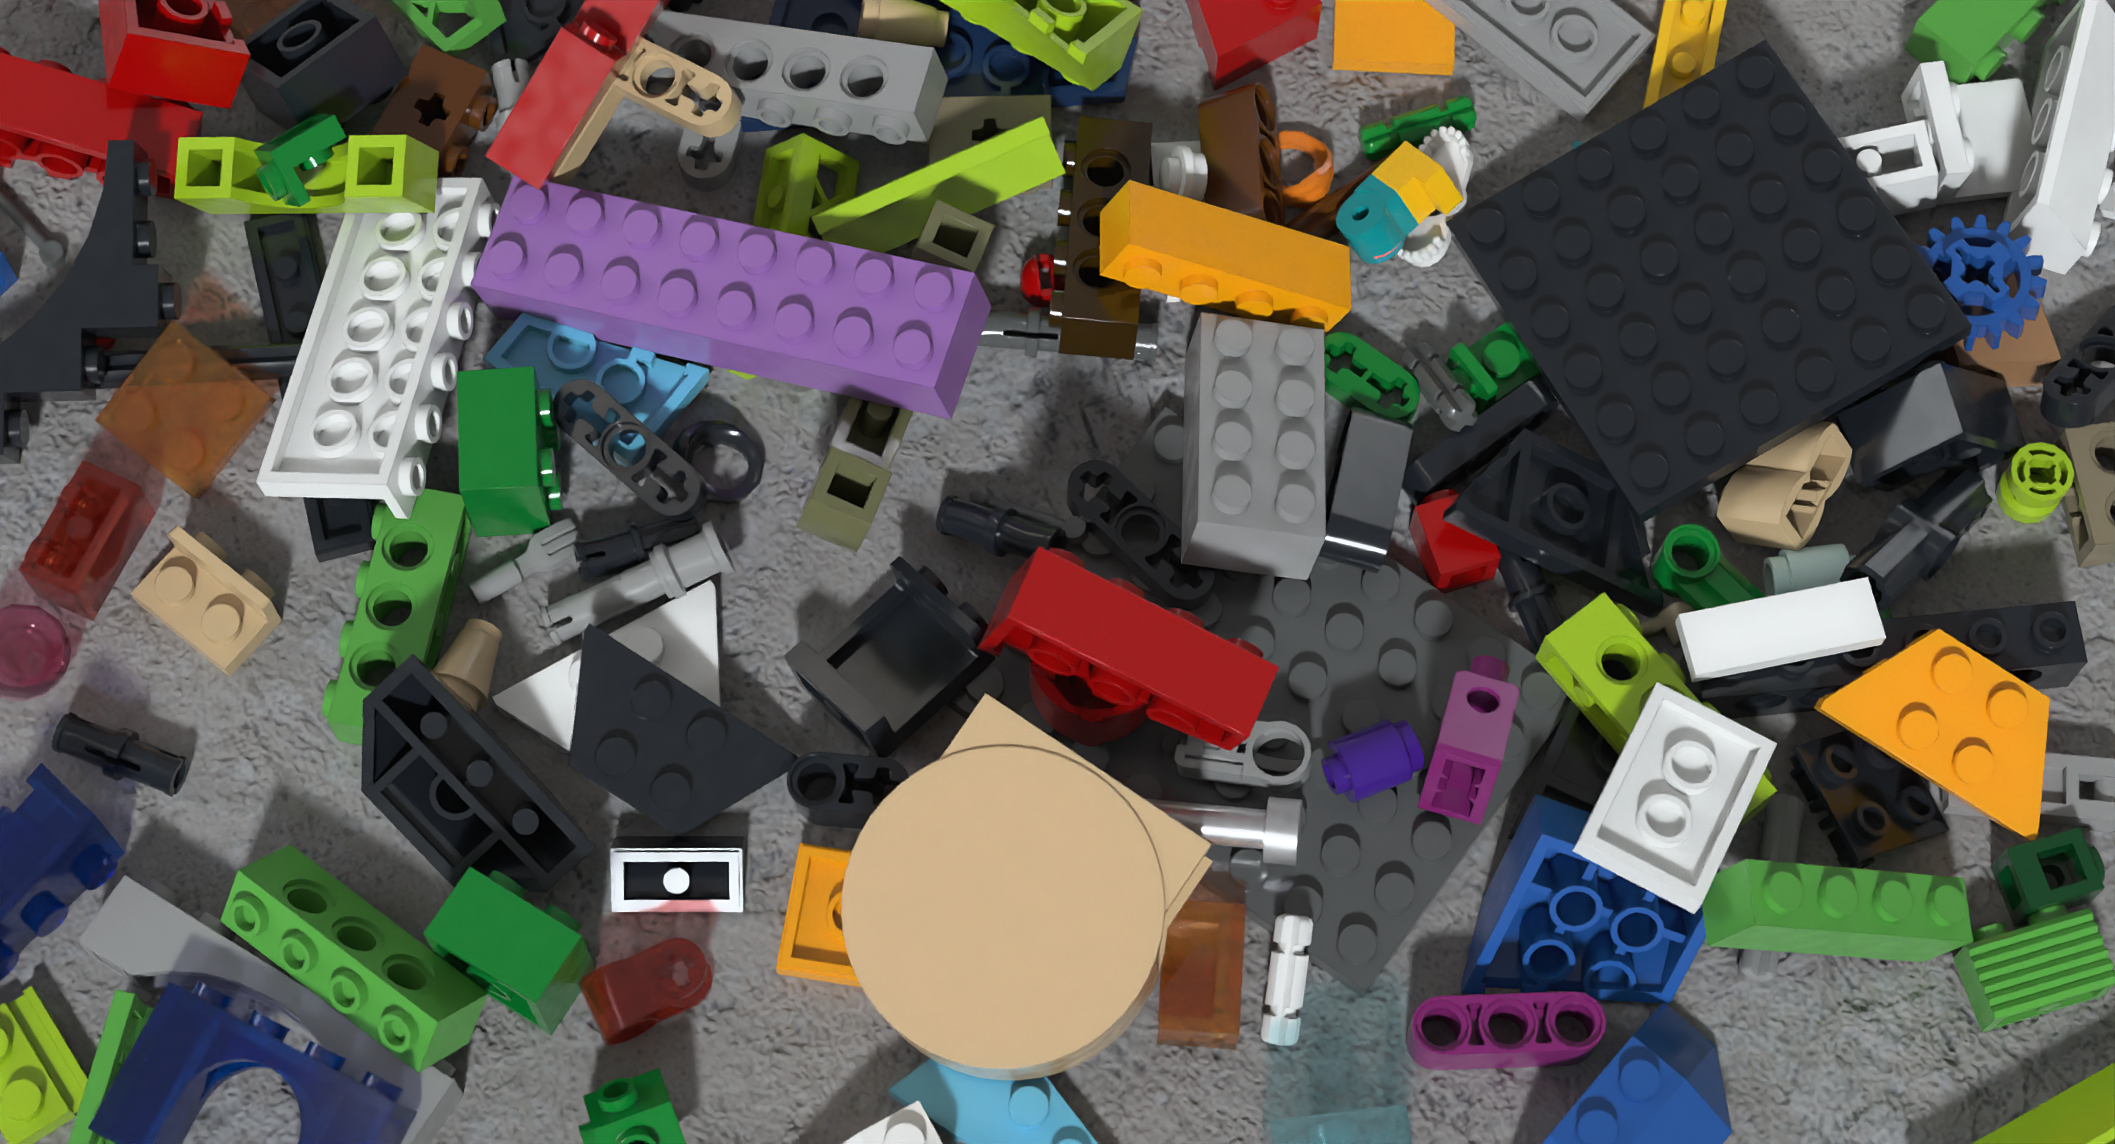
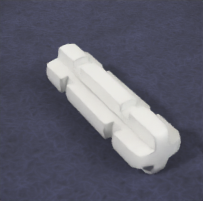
M1281 914L1275 920L1273 941L1278 942L1277 950L1271 951L1265 1004L1270 1005L1269 1013L1263 1014L1261 1028L1262 1040L1271 1044L1290 1046L1295 1044L1299 1038L1301 1018L1296 1016V1011L1303 1007L1309 955L1304 954L1305 946L1311 945L1313 930L1312 919L1306 916Z

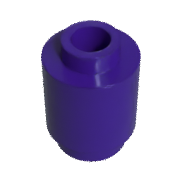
M1386 719L1328 742L1329 756L1321 759L1322 770L1331 791L1335 795L1344 793L1351 803L1408 782L1412 779L1413 772L1424 768V756L1414 730L1406 720L1393 724Z

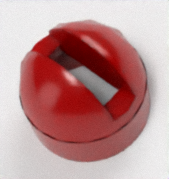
M1053 254L1034 255L1029 258L1021 269V294L1027 302L1034 306L1048 308L1050 307L1051 291H1064L1065 277L1053 276ZM1039 269H1049L1052 288L1041 289Z

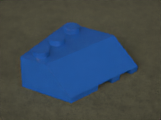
M1535 794L1482 899L1460 986L1461 993L1485 994L1486 987L1520 989V993L1547 992V990L1586 992L1587 995L1596 1000L1664 1002L1670 1004L1706 937L1702 904L1696 913L1693 914L1573 852L1591 813Z

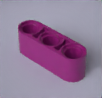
M1580 992L1437 996L1428 998L1418 1006L1407 1029L1405 1043L1409 1055L1417 1064L1426 1069L1433 1070L1571 1066L1580 1064L1590 1057L1605 1032L1606 1018L1603 1008L1596 999ZM1563 1016L1575 1017L1586 1027L1587 1039L1580 1042L1566 1040L1557 1031L1555 1020ZM1498 1018L1509 1019L1520 1029L1521 1040L1514 1044H1504L1497 1041L1491 1035L1488 1023ZM1432 1020L1442 1021L1454 1031L1455 1042L1443 1047L1433 1045L1424 1037L1421 1026Z

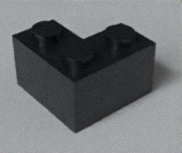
M1931 361L1918 365L1908 372L1909 379L1891 388H1877L1856 400L1857 405L1835 415L1840 432L1852 448L1850 465L1856 484L1888 492L1940 467L1959 471L1968 468L1977 474L2014 456L2020 448L2026 446L2006 382L1979 374L1975 370H1965L1951 366L1943 361Z

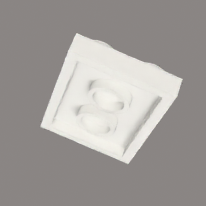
M1657 682L1582 830L1573 852L1695 914L1708 892L1777 743Z

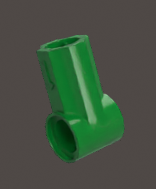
M1680 525L1670 531L1651 561L1650 573L1657 588L1661 589L1668 596L1682 598L1695 611L1766 597L1720 554L1717 539L1709 530L1699 525ZM1672 552H1684L1693 557L1697 563L1698 570L1688 571L1679 567L1673 560Z

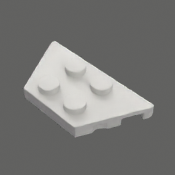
M711 579L686 592L685 596L679 599L675 598L608 634L722 708L717 629L718 604L716 588ZM582 649L492 697L500 714L508 719L513 717L535 731L544 742L561 753H569Z

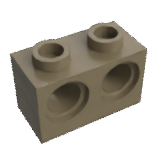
M2115 421L2079 428H2065L2054 445L2066 453L2072 462L2074 470L2072 486L2061 499L2078 567L2115 563V522L2111 516V513H2115V471L2102 467L2095 457L2096 455L2105 456L2115 463Z

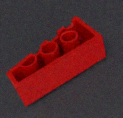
M98 0L108 88L137 95L144 94L226 109L231 108L251 54L243 39L234 38L230 29L233 17L225 1Z
M1186 0L1193 21L1192 28L1199 47H1202L1209 67L1208 74L1214 92L1316 39L1322 8L1321 0Z
M0 46V167L13 169L15 160H29L37 162L39 166L46 170L48 176L72 180V178L81 177L84 171L96 173V179L104 185L108 140H134L148 153V159H154L156 163L158 182L155 196L176 200L174 199L179 137H201L203 112L193 109L185 101L162 97L157 99L144 94L137 95L126 91L110 89L107 87V78L93 80L76 75L66 66L51 60H38L37 62L12 56L5 48Z
M1039 546L1009 579L978 649L1000 657L1004 646L1028 655L1032 659L1030 670L1054 680L1057 674L1066 676L1077 675L1087 679V685L1092 690L1093 696L1115 705L1116 703L1135 705L1137 700L1149 705L1146 714L1150 719L1228 751L1233 750L1249 738L1279 669V666L1263 659V652L1255 645L1238 638H1228L1225 640L1203 629V621L1194 614L1178 608L1165 610L1144 599V592L1136 585L1118 578L1106 580L1084 569L1085 563L1079 557L1059 548L1046 550Z

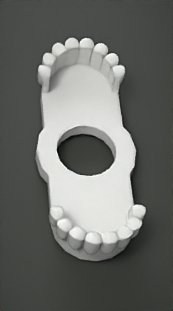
M1442 126L1439 128V131L1432 130L1430 136L1424 138V144H1421L1418 149L1444 168L1464 200L1446 216L1442 213L1437 216H1428L1406 236L1404 245L1397 255L1417 267L1431 266L1445 255L1452 237L1446 222L1461 214L1466 207V186L1473 166L1474 155L1464 135L1453 127L1447 129Z

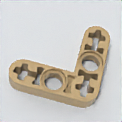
M643 38L597 106L551 182L567 186L573 180L624 97L699 135L709 138L722 136L735 127L741 116L740 99L728 82L719 75ZM666 67L674 69L675 79L667 91L655 95L647 93L646 83L654 71ZM691 89L698 97L708 102H714L718 99L722 103L721 107L717 112L707 109L703 113L694 101L688 98Z

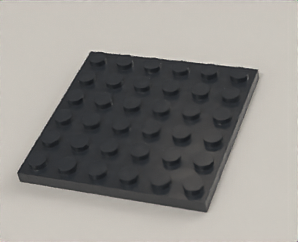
M1766 39L1446 222V226L1452 235L1451 239L1639 524L1971 335L1972 324Z

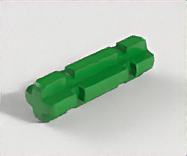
M1456 96L1444 100V107L1441 108L1434 103L1390 117L1391 123L1387 125L1382 120L1364 125L1359 129V144L1366 159L1374 161L1386 157L1391 153L1390 149H1397L1404 141H1407L1414 147L1424 144V138L1430 136L1432 130L1439 131V128L1442 126L1447 129L1453 127L1461 133L1472 130L1477 120L1475 108L1468 96Z

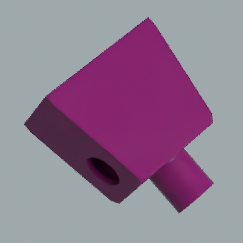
M1486 655L1477 656L1472 659L1469 672L1465 670L1456 671L1417 805L1418 808L1481 825L1501 768L1520 689L1516 685L1507 683L1510 668L1501 659Z

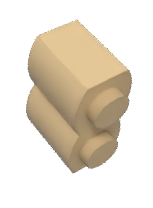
M1820 421L1739 468L1720 493L1717 510L1718 519L1735 542L1799 551L1815 533L1823 514L1825 500L1832 496L1843 481L1850 464L1852 448L1835 423Z

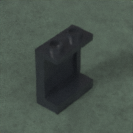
M898 556L889 564L897 579L896 583L819 653L802 639L783 656L800 686L874 756L884 758L889 757L996 659L994 655L978 649L988 626L984 618L965 601L958 607L946 597L949 593L947 588L927 566L922 565L918 570H915L901 556Z

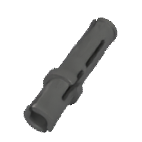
M1028 307V313L990 310L978 346L1025 350V356L1037 357L1038 351L1059 352L1061 328L1048 327L1049 315L1041 314V308ZM1138 322L1134 358L1148 359L1155 362L1158 322Z

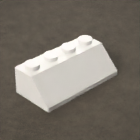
M2079 0L2045 44L2029 109L2033 124L2031 143L2038 146L2039 151L2036 150L2031 155L2023 172L2019 191H2014L2008 196L2002 222L2007 221L2011 223L2008 235L2011 240L2014 241L2025 235L2031 238L2029 252L2026 257L2042 255L2044 259L2043 268L2065 275L2081 256L2088 258L2093 252L2101 230V223L2094 221L2097 204L2100 205L2106 198L2113 179V170L2106 168L2109 152L2115 150V12L2106 0Z

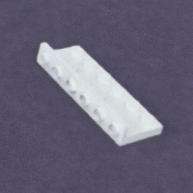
M437 178L435 213H345L256 480L265 496L384 499L395 518L409 519L411 517L416 497L423 493L426 485V464L432 445L441 436L442 412L448 392L452 391L457 383V363L464 340L469 339L472 334L474 323L473 310L478 294L470 284L501 209V206L493 200L483 178Z

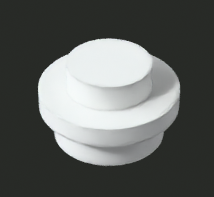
M1176 146L1170 158L1165 157L1161 162L1159 187L1171 193L1202 201L1207 186L1206 158L1203 153H1192L1188 146Z

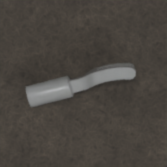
M566 518L531 537L527 552L513 561L508 560L469 582L467 588L477 605L481 606L523 581V578L536 571L552 572L574 560L573 542H583L586 540L583 539L582 533L576 529L577 526L573 520Z

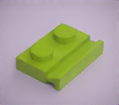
M32 986L23 990L24 994L9 1004L4 1002L0 1005V1131L8 1144H34L75 1118V1113L79 1110L89 1077L39 993Z

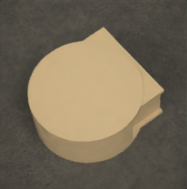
M985 693L941 758L915 772L899 784L880 803L859 834L850 855L842 890L841 918L848 957L860 985L878 1012L907 1042L939 1064L961 1073L994 1080H1026L1060 1073L1100 1053L1130 1026L1142 1010L1152 993L1161 970L1165 955L1167 929L1212 865L1213 861L1205 856L1212 844Z

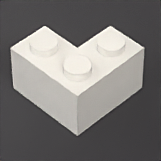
M1924 120L1838 138L1893 216L1936 207L1938 171Z

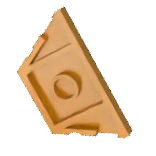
M1931 629L1907 644L1905 649L1889 659H1883L1865 670L1863 675L1844 687L1818 699L1814 709L2019 838L2030 842L2038 836L2050 698L1941 629Z

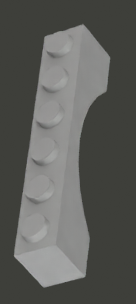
M124 875L78 938L77 942L93 959L144 991L177 987L216 989L251 998L286 1015L313 1036L328 1054L343 1082L351 1112L360 1125L388 1144H431L464 1095L456 1081L451 1078L456 1069L446 1060L442 1059L417 1073L308 988L288 977L286 971L260 951L255 949L251 954L232 942L237 934L218 918L203 912L197 920L179 909L178 907L183 899L152 878L143 887Z

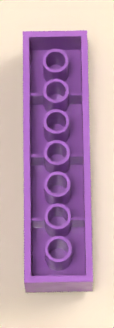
M516 175L512 178L470 284L495 317L516 321L522 313H526L592 333L597 340L628 347L635 346L663 355L951 420L992 307L974 272L552 182L538 190Z

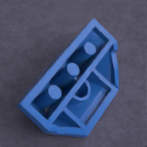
M1663 1002L1633 1034L1542 1144H1723L1731 1135L1732 1127L1716 1045Z

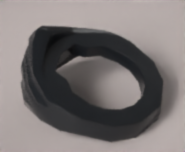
M720 420L699 421L683 429L674 441L672 449L689 464L692 465L693 456L702 445L714 447L721 444L736 449L742 453L747 461L748 475L740 485L731 489H719L706 482L708 490L706 502L731 504L746 499L760 484L764 460L758 445L739 428ZM688 476L682 480L683 483L688 479Z

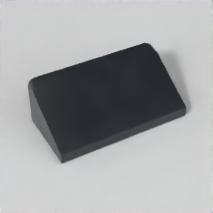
M619 836L614 838L610 848L612 912H743L745 882L744 836Z

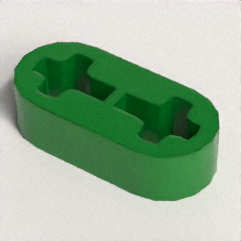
M1335 332L1324 337L1326 393L1349 409L1352 406H1356L1408 423L1413 420L1420 400V388L1416 379L1408 371L1351 333ZM1346 354L1352 358L1350 366L1352 371L1344 367L1337 373L1329 370L1330 357L1338 360ZM1396 389L1402 393L1400 402L1402 406L1393 403L1386 409L1379 405L1380 392L1388 395Z

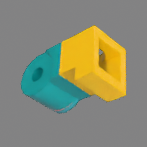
M1404 141L1344 202L1338 210L1336 225L1361 261L1368 264H1379L1395 256L1403 247L1406 236L1435 209L1446 216L1464 199L1439 163L1407 141Z

